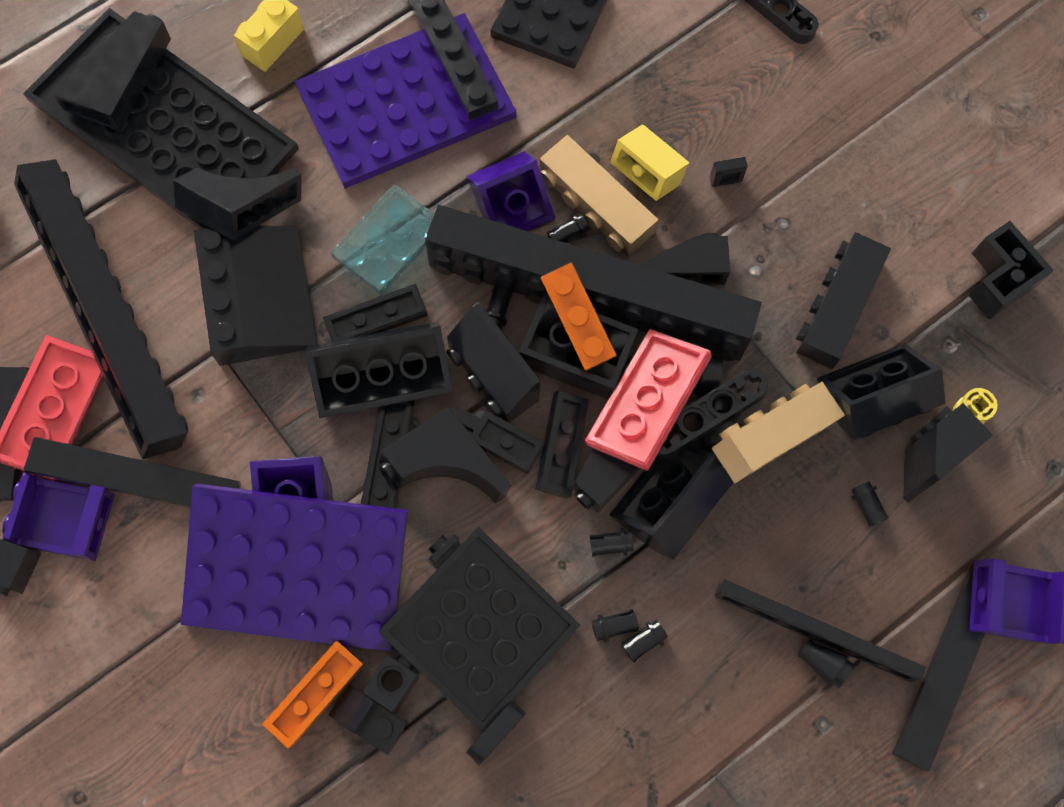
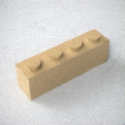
M568 135L540 158L539 169L544 184L549 188L554 187L561 193L564 202L570 208L579 210L592 229H599L607 237L608 243L614 250L622 251L629 257L655 234L659 219Z
M823 382L812 388H809L806 383L789 394L792 398L791 400L787 401L783 396L767 407L769 412L765 415L762 410H759L744 420L746 424L744 427L740 428L738 423L719 434L723 440L712 447V450L734 484L845 416Z

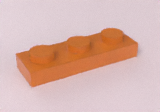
M572 262L540 277L585 371L616 357L617 355Z
M336 640L262 725L285 747L292 749L364 667V664Z

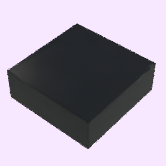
M741 157L714 162L709 176L712 187L741 183L748 168L746 158Z

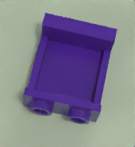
M24 472L21 481L16 483L13 490L14 503L11 512L3 522V540L24 548L96 561L115 494L101 486L91 485L88 488L41 479Z
M1000 559L974 561L969 631L1042 644H1064V572H1046L1008 565L1007 561Z

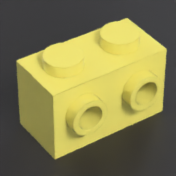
M287 0L262 1L256 12L247 21L241 23L234 34L241 56L266 72L304 30L299 9Z
M643 124L618 139L610 161L613 166L655 201L681 184L689 165L685 158Z

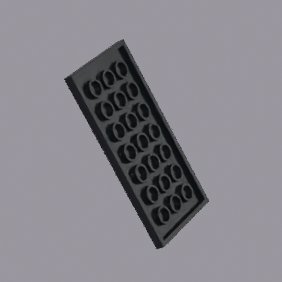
M108 8L23 94L29 102L197 228H210L175 208L174 179L197 167L216 175L233 178L272 176L299 149L298 145L294 140L168 49L164 51L121 131L63 111L53 96L54 90L126 20L114 10Z

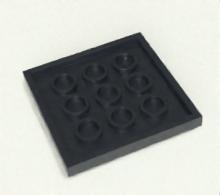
M477 527L378 632L478 729L484 732L580 627V624L480 527Z

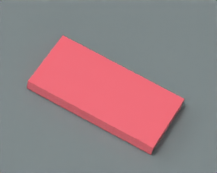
M649 329L585 439L587 446L648 471L712 357L710 350Z
M48 335L45 336L0 429L1 464L24 471L23 469L34 437L74 445L104 380L91 350ZM36 475V476H39V477H42V478H45V479H48V480H52V481H57V480H58V479H55V478H50V477H46V476Z

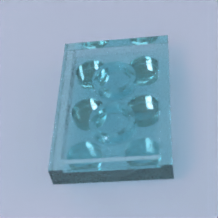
M394 184L331 251L332 258L378 294L382 295L426 247L425 238L434 213Z

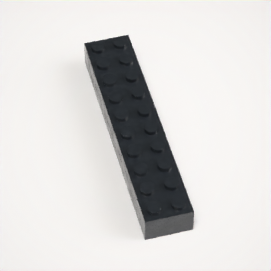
M442 205L437 206L425 238L429 266L436 272L444 275L457 274L473 284H482L483 282L493 285L495 288H506L512 293L525 295L528 300L535 303L541 302L544 293L548 294L540 277L572 262L596 313L648 333L649 329L702 347L715 353L716 356H722L725 361L741 360L752 339L762 302Z

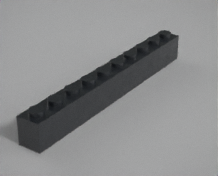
M56 159L17 165L14 186L142 460L181 448L188 433L186 419L182 414L179 415L175 408L173 392L169 386H165L160 376L159 363L155 358H151L147 349L146 336L142 330H138L134 322L133 309L129 303H125L121 295L120 282L116 276H112L108 268L107 255L103 249H99L95 241L94 228L91 223L86 222L83 216L81 201L78 197H74L70 189V179L67 172L61 170Z

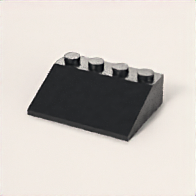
M259 225L235 240L224 236L212 228L194 230L210 352L220 366L303 351L308 346L318 345L298 227Z

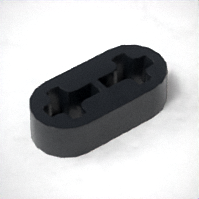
M512 701L466 753L480 765L519 723L526 712Z

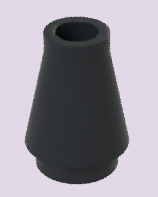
M811 639L807 641L798 655L829 686L833 684L839 689L855 666V664L847 660L849 656L817 644Z

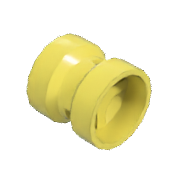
M974 388L956 402L953 410L964 403L980 422L984 424L994 416L998 405L995 396L990 391L983 388Z

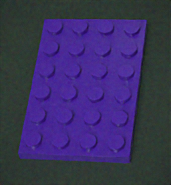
M465 13L455 16L454 19L498 100V110L469 120L423 30L295 81L300 96L344 189L516 118V110Z
M195 484L192 486L181 625L334 644L337 640L343 646L392 652L394 646L378 631L398 610L408 510Z

